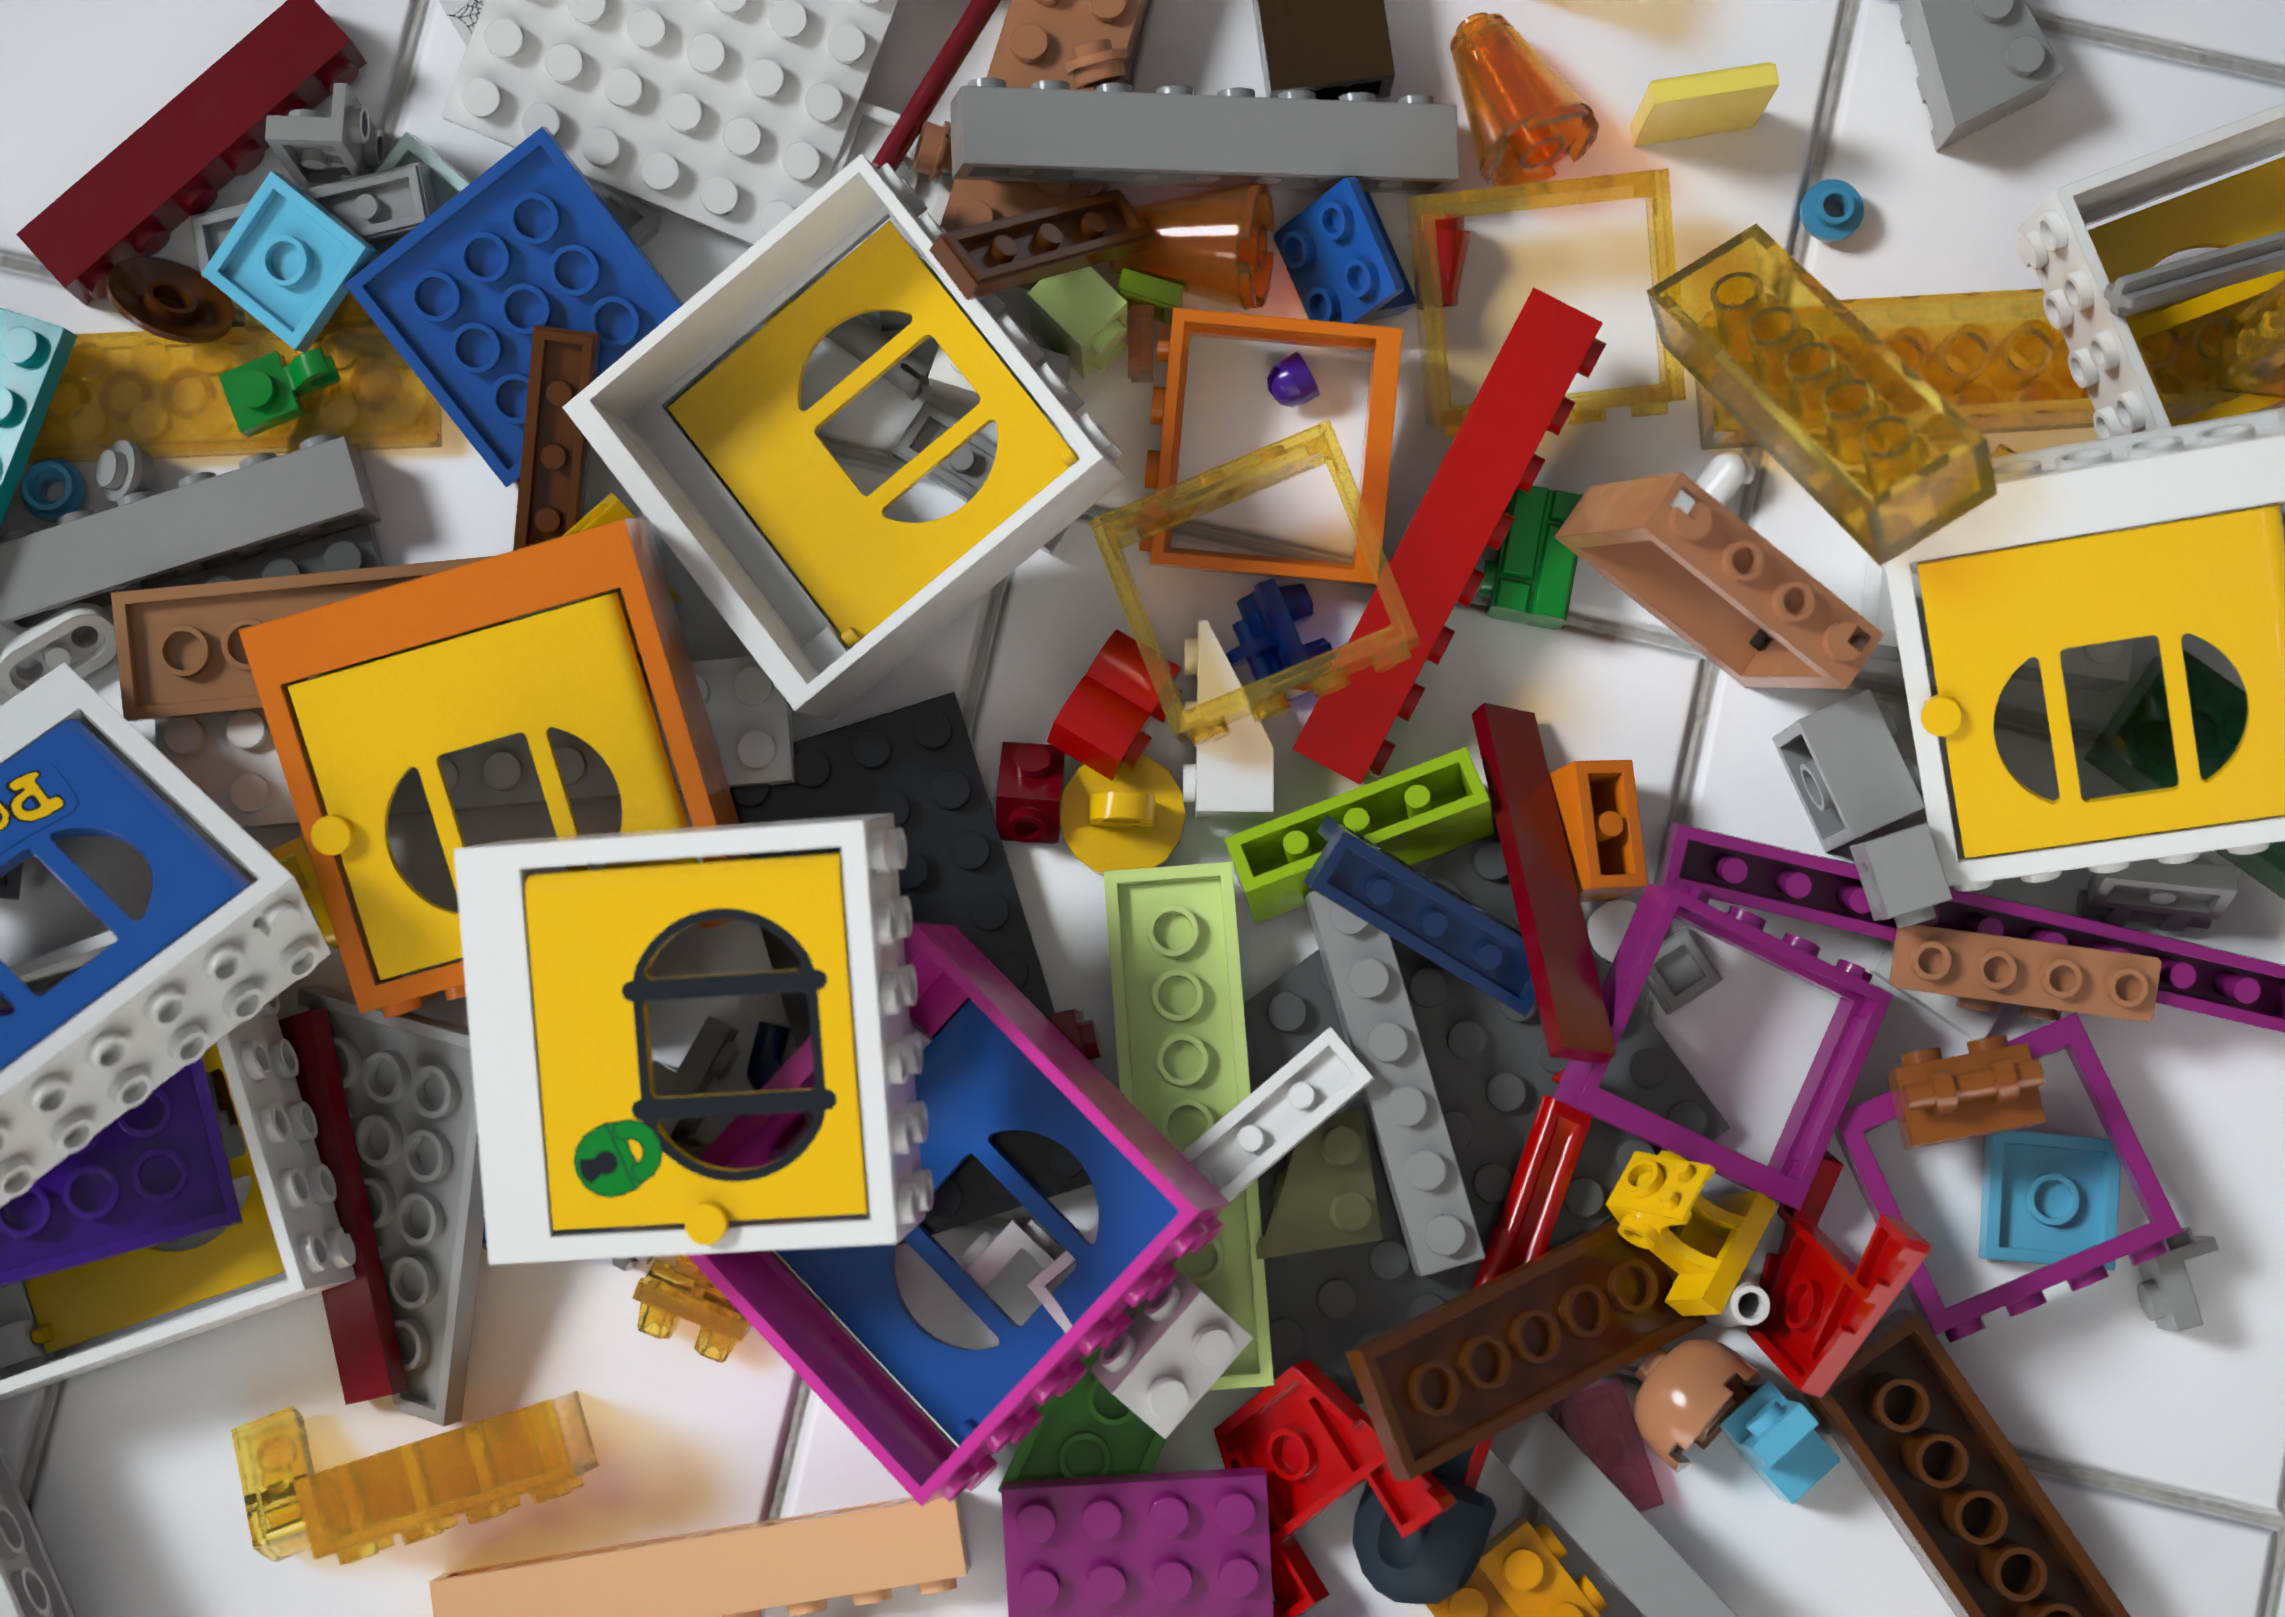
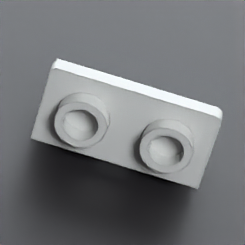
M1177 1271L1179 1274L1157 1298L1151 1302L1147 1298L1145 1299L1143 1309L1135 1316L1131 1326L1110 1347L1105 1350L1101 1349L1099 1359L1091 1367V1372L1117 1399L1164 1439L1168 1437L1253 1339L1249 1333L1179 1271Z

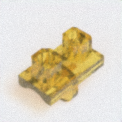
M680 1255L675 1266L656 1259L645 1278L641 1277L638 1281L632 1298L641 1302L637 1324L639 1331L658 1339H670L676 1331L679 1319H685L701 1326L694 1349L699 1355L719 1363L726 1361L737 1342H742L752 1327L749 1321L687 1255Z

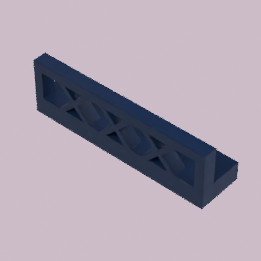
M1327 815L1317 832L1328 843L1303 882L1312 890L1526 1017L1537 999L1521 932Z

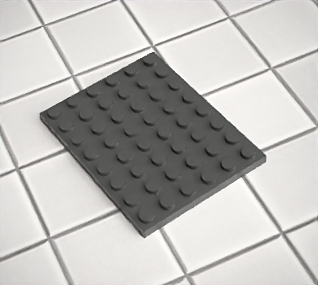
M1494 820V834L1457 847L1423 873L1521 932L1496 820ZM1390 936L1485 1253L1493 1227H1497L1542 1096L1543 1094L1554 1096L1558 1083L1551 1081V1079L1566 1068L1569 1060L1549 1056L1537 1000L1526 1017ZM1590 942L1600 986L1602 987L1610 966L1594 950ZM1319 949L1244 1003L1251 1093L1329 1027L1346 1044ZM1636 1002L1617 1044V1054L1611 1058L1599 1088L1712 1141L1731 1127ZM1361 1091L1336 1113L1363 1110L1383 1240L1264 1259L1273 1378L1276 1380L1293 1365L1309 1359L1358 1406L1364 1402L1346 1351L1471 1290L1482 1259L1422 1277L1414 1274ZM1593 1117L1549 1243L1550 1250L1600 1226L1613 1216L1606 1206V1202L1635 1151L1658 1155L1660 1151L1665 1150ZM1286 1155L1258 1178L1262 1237H1265L1275 1204V1200L1270 1198L1277 1174L1285 1166Z

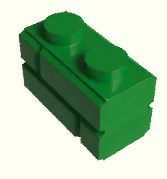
M1533 485L1527 494L1516 488L1505 509L1506 512L1514 515L1515 519L1497 551L1496 561L1485 559L1482 567V572L1485 573V576L1478 588V597L1488 598L1486 616L1516 623L1523 622L1527 625L1547 629H1561L1567 621L1578 556L1556 540L1554 536L1583 495L1560 490L1552 491L1548 488Z

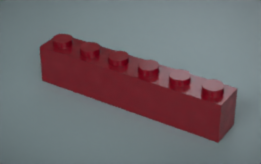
M287 0L16 235L61 285L84 305L87 306L94 299L104 298L108 296L105 285L108 273L116 263L127 258L151 257L157 254L169 242L172 231L190 216L207 211L214 204L218 197V192L236 176L250 173L262 162L265 151L270 147L265 140L267 115L289 116V112L292 110H313L329 95L333 94L334 83H348L351 86L358 77L359 69L367 62L352 40L315 0Z

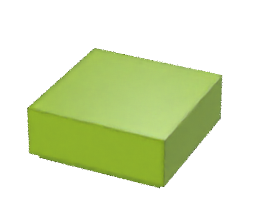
M1123 268L1117 292L1128 302V312L1172 324L1173 307L1182 308L1184 286Z

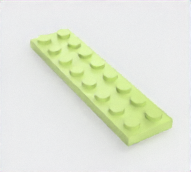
M1232 861L1103 871L1119 1091L1180 1153L1251 1094ZM1256 1179L1236 1196L1217 1217L1224 1224V1227L1215 1238L1198 1253L1195 1254L1191 1250L1181 1259L1178 1258L1172 1265L1176 1271L1181 1272L1253 1337L1208 1391L1274 1386L1264 1259H1257L1256 1255L1258 1239L1262 1237L1258 1179ZM1145 1299L1135 1307L1136 1315L1143 1309Z

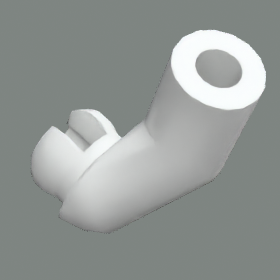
M1726 451L1713 458L1695 483L1728 509L1727 502L1738 488L1753 481L1755 465L1753 460L1746 454Z

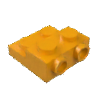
M1519 1516L1485 1544L1480 1562L1463 1588L1438 1604H1425L1434 1617H1601L1599 1614L1609 1607L1585 1574L1574 1582L1560 1564L1559 1560L1567 1555L1568 1552L1547 1524L1543 1521L1533 1528L1523 1516Z

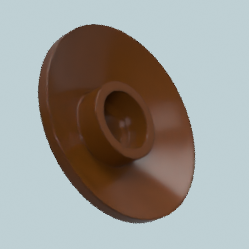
M132 257L116 263L108 273L105 284L106 292L113 306L127 320L151 334L176 342L200 344L213 342L224 337L232 326L235 313L229 297L208 279L202 278L199 271L184 264L158 257Z

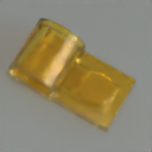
M290 1406L231 1429L253 1549L269 1560L278 1562L338 1539L341 1534L338 1510L328 1487L314 1473L303 1414L294 1406Z

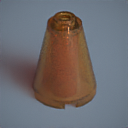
M1479 12L1467 17L1458 25L1456 34L1450 43V50L1480 173L1489 185L1490 181H1492L1496 190L1501 192L1524 190L1556 176L1557 174L1552 165L1566 155H1570L1573 163L1581 158L1596 140L1599 124L1589 105L1503 15Z
M1249 182L1133 206L1152 230L1155 237L1145 251L1110 260L1109 265L1112 272L1121 275L1123 268L1183 285L1184 293L1245 310L1258 309V307L1264 306L1270 289L1274 262V252H1267V231L1275 232L1273 200L1267 184Z

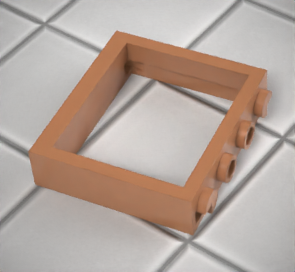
M1683 472L1589 486L1554 536L1566 548L1743 687L1848 689L1884 635ZM1681 490L1696 501L1688 514L1679 507H1671V504ZM1757 631L1767 638L1759 651L1749 644Z

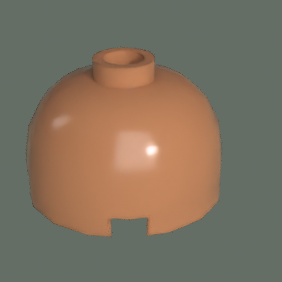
M1704 1338L1682 1342L1669 1353L1662 1347L1651 1352L1635 1373V1376L1643 1383L1634 1399V1419L1643 1440L1674 1471L1679 1472L1685 1469L1691 1461L1682 1453L1687 1451L1693 1442L1703 1450L1712 1443L1722 1431L1719 1424L1750 1395L1741 1386V1383L1744 1380L1758 1382L1761 1372L1743 1356L1725 1344Z

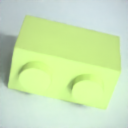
M1091 266L1042 279L1027 293L1031 328L1055 352L1069 356L1070 367L1083 379L1096 368L1101 373L1107 371L1126 351L1128 345L1124 340L1128 337V302Z

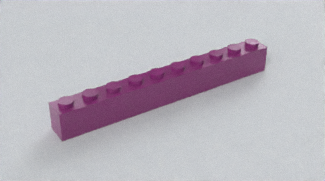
M1668 820L1654 883L1672 887L1674 880L1678 879L1692 887L1711 893L1710 899L1895 942L1897 931L1895 919L1874 921L1855 864ZM1949 886L1953 899L1933 905L1936 917L1918 923L1919 925L2157 957L2161 960V971L2156 1003L2285 1033V964L1978 892L1957 891L1952 886Z

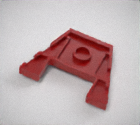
M1827 1149L1801 1209L1797 1210L1779 1203L1777 1215L1786 1223L1778 1255L1766 1253L1759 1281L1760 1288L1769 1297L1770 1311L1761 1323L1748 1325L1746 1332L1799 1392L1820 1398L1825 1395L1926 1258L1932 1246L1905 1220L1881 1213L1857 1266L1818 1228V1222L1844 1166Z
M1309 1359L1293 1365L1274 1380V1386L1264 1388L1213 1429L1225 1469L1265 1467L1272 1590L1276 1600L1273 1603L1274 1617H1300L1330 1595L1295 1538V1533L1365 1480L1372 1487L1402 1538L1419 1531L1457 1503L1452 1493L1428 1471L1410 1481H1395L1371 1417Z

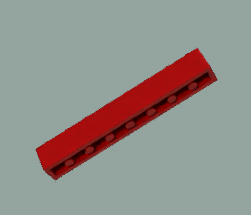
M1533 287L1292 750L1361 785L1367 773L1379 778L1396 744L1385 739L1396 716L1407 722L1409 721L1426 689L1415 683L1417 676L1426 659L1436 665L1439 664L1455 633V630L1445 626L1456 602L1466 608L1469 607L1485 576V573L1475 569L1486 545L1497 551L1499 550L1515 519L1514 515L1505 511L1513 493L1518 488L1528 494L1546 460L1535 454L1545 432L1549 431L1558 436L1576 401L1565 396L1576 373L1589 378L1607 344L1595 338L1603 322Z

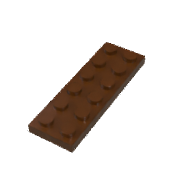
M1614 1218L1346 1351L1394 1480L1410 1481L1706 1324L1705 1315L1682 1316L1665 1302L1679 1274L1650 1250L1637 1247L1625 1240L1618 1233L1619 1223Z

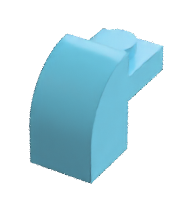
M1769 1379L1719 1424L1735 1449L1780 1500L1792 1505L1841 1461L1814 1430L1819 1424L1817 1420L1801 1403L1787 1400Z

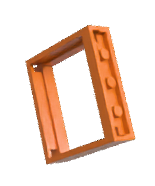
M1173 307L1172 324L1159 323L1156 361L1168 362L1166 387H1153L1150 424L1162 425L1160 451L1148 450L1144 488L1157 489L1154 514L1142 513L1139 551L1151 552L1150 566L1367 586L1378 585L1403 328ZM1190 336L1372 352L1352 564L1171 547Z

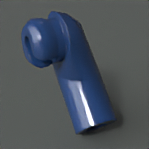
M761 1021L758 1022L747 1067V1079L755 1091H760L783 1066L782 1059L790 1028Z

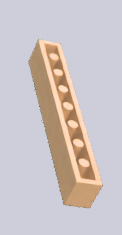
M942 1496L924 1506H920L913 1497L448 1572L429 1581L433 1617H762V1609L786 1605L788 1616H798L826 1610V1599L852 1595L853 1605H866L892 1599L891 1588L917 1584L918 1594L949 1591L957 1588V1577L967 1576L970 1562L960 1496H957L951 1502Z

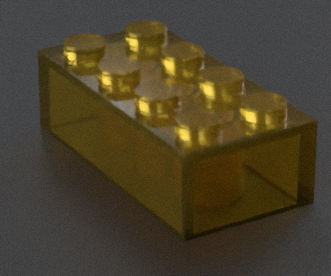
M574 1391L334 1466L295 1480L293 1484L314 1560L336 1554L339 1566L373 1556L378 1554L380 1550L394 1546L393 1536L400 1533L404 1545L442 1534L444 1530L458 1525L456 1516L466 1513L468 1524L471 1525L508 1513V1510L521 1506L519 1496L530 1493L533 1505L572 1493V1490L584 1486L582 1474L596 1468L599 1464L578 1391Z

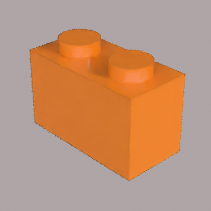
M1632 760L1573 761L1549 773L1580 902L1613 901L1646 888L1648 878Z

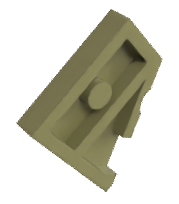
M1363 1110L1333 1114L1286 1154L1285 1166L1277 1174L1270 1198L1275 1200L1267 1232L1265 1237H1259L1256 1246L1257 1259L1383 1240Z

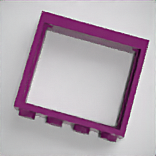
M1678 879L1674 880L1672 887L1647 883L1601 987L1615 1049L1673 918L1840 998L1839 1003L1767 1166L1599 1088L1611 1058L1603 1064L1569 1060L1553 1099L1658 1148L1675 1153L1687 1161L1712 1165L1716 1169L1714 1174L1751 1191H1758L1766 1195L1770 1200L1800 1210L1893 998V994L1870 984L1873 975L1866 972L1864 967L1843 959H1838L1836 966L1817 958L1821 947L1811 941L1787 932L1784 933L1782 940L1764 932L1763 929L1767 921L1749 911L1730 906L1728 912L1725 913L1709 905L1711 893L1702 888L1692 887Z
M2077 1013L2008 1041V1044L2011 1046L2028 1042L2032 1060L2042 1059L2066 1049L2149 1223L1946 1308L1939 1297L1924 1262H1922L1906 1283L1905 1288L1915 1310L1921 1314L1934 1335L1945 1332L1949 1343L1985 1329L1986 1326L1981 1316L2005 1306L2010 1317H2013L2047 1303L2042 1290L2061 1282L2067 1281L2073 1292L2109 1277L2104 1264L2128 1255L2133 1266L2163 1255L2170 1251L2165 1239L2183 1232ZM1891 1091L1844 1110L1834 1131V1135L1876 1224L1881 1213L1904 1220L1864 1135L1866 1132L1897 1120Z

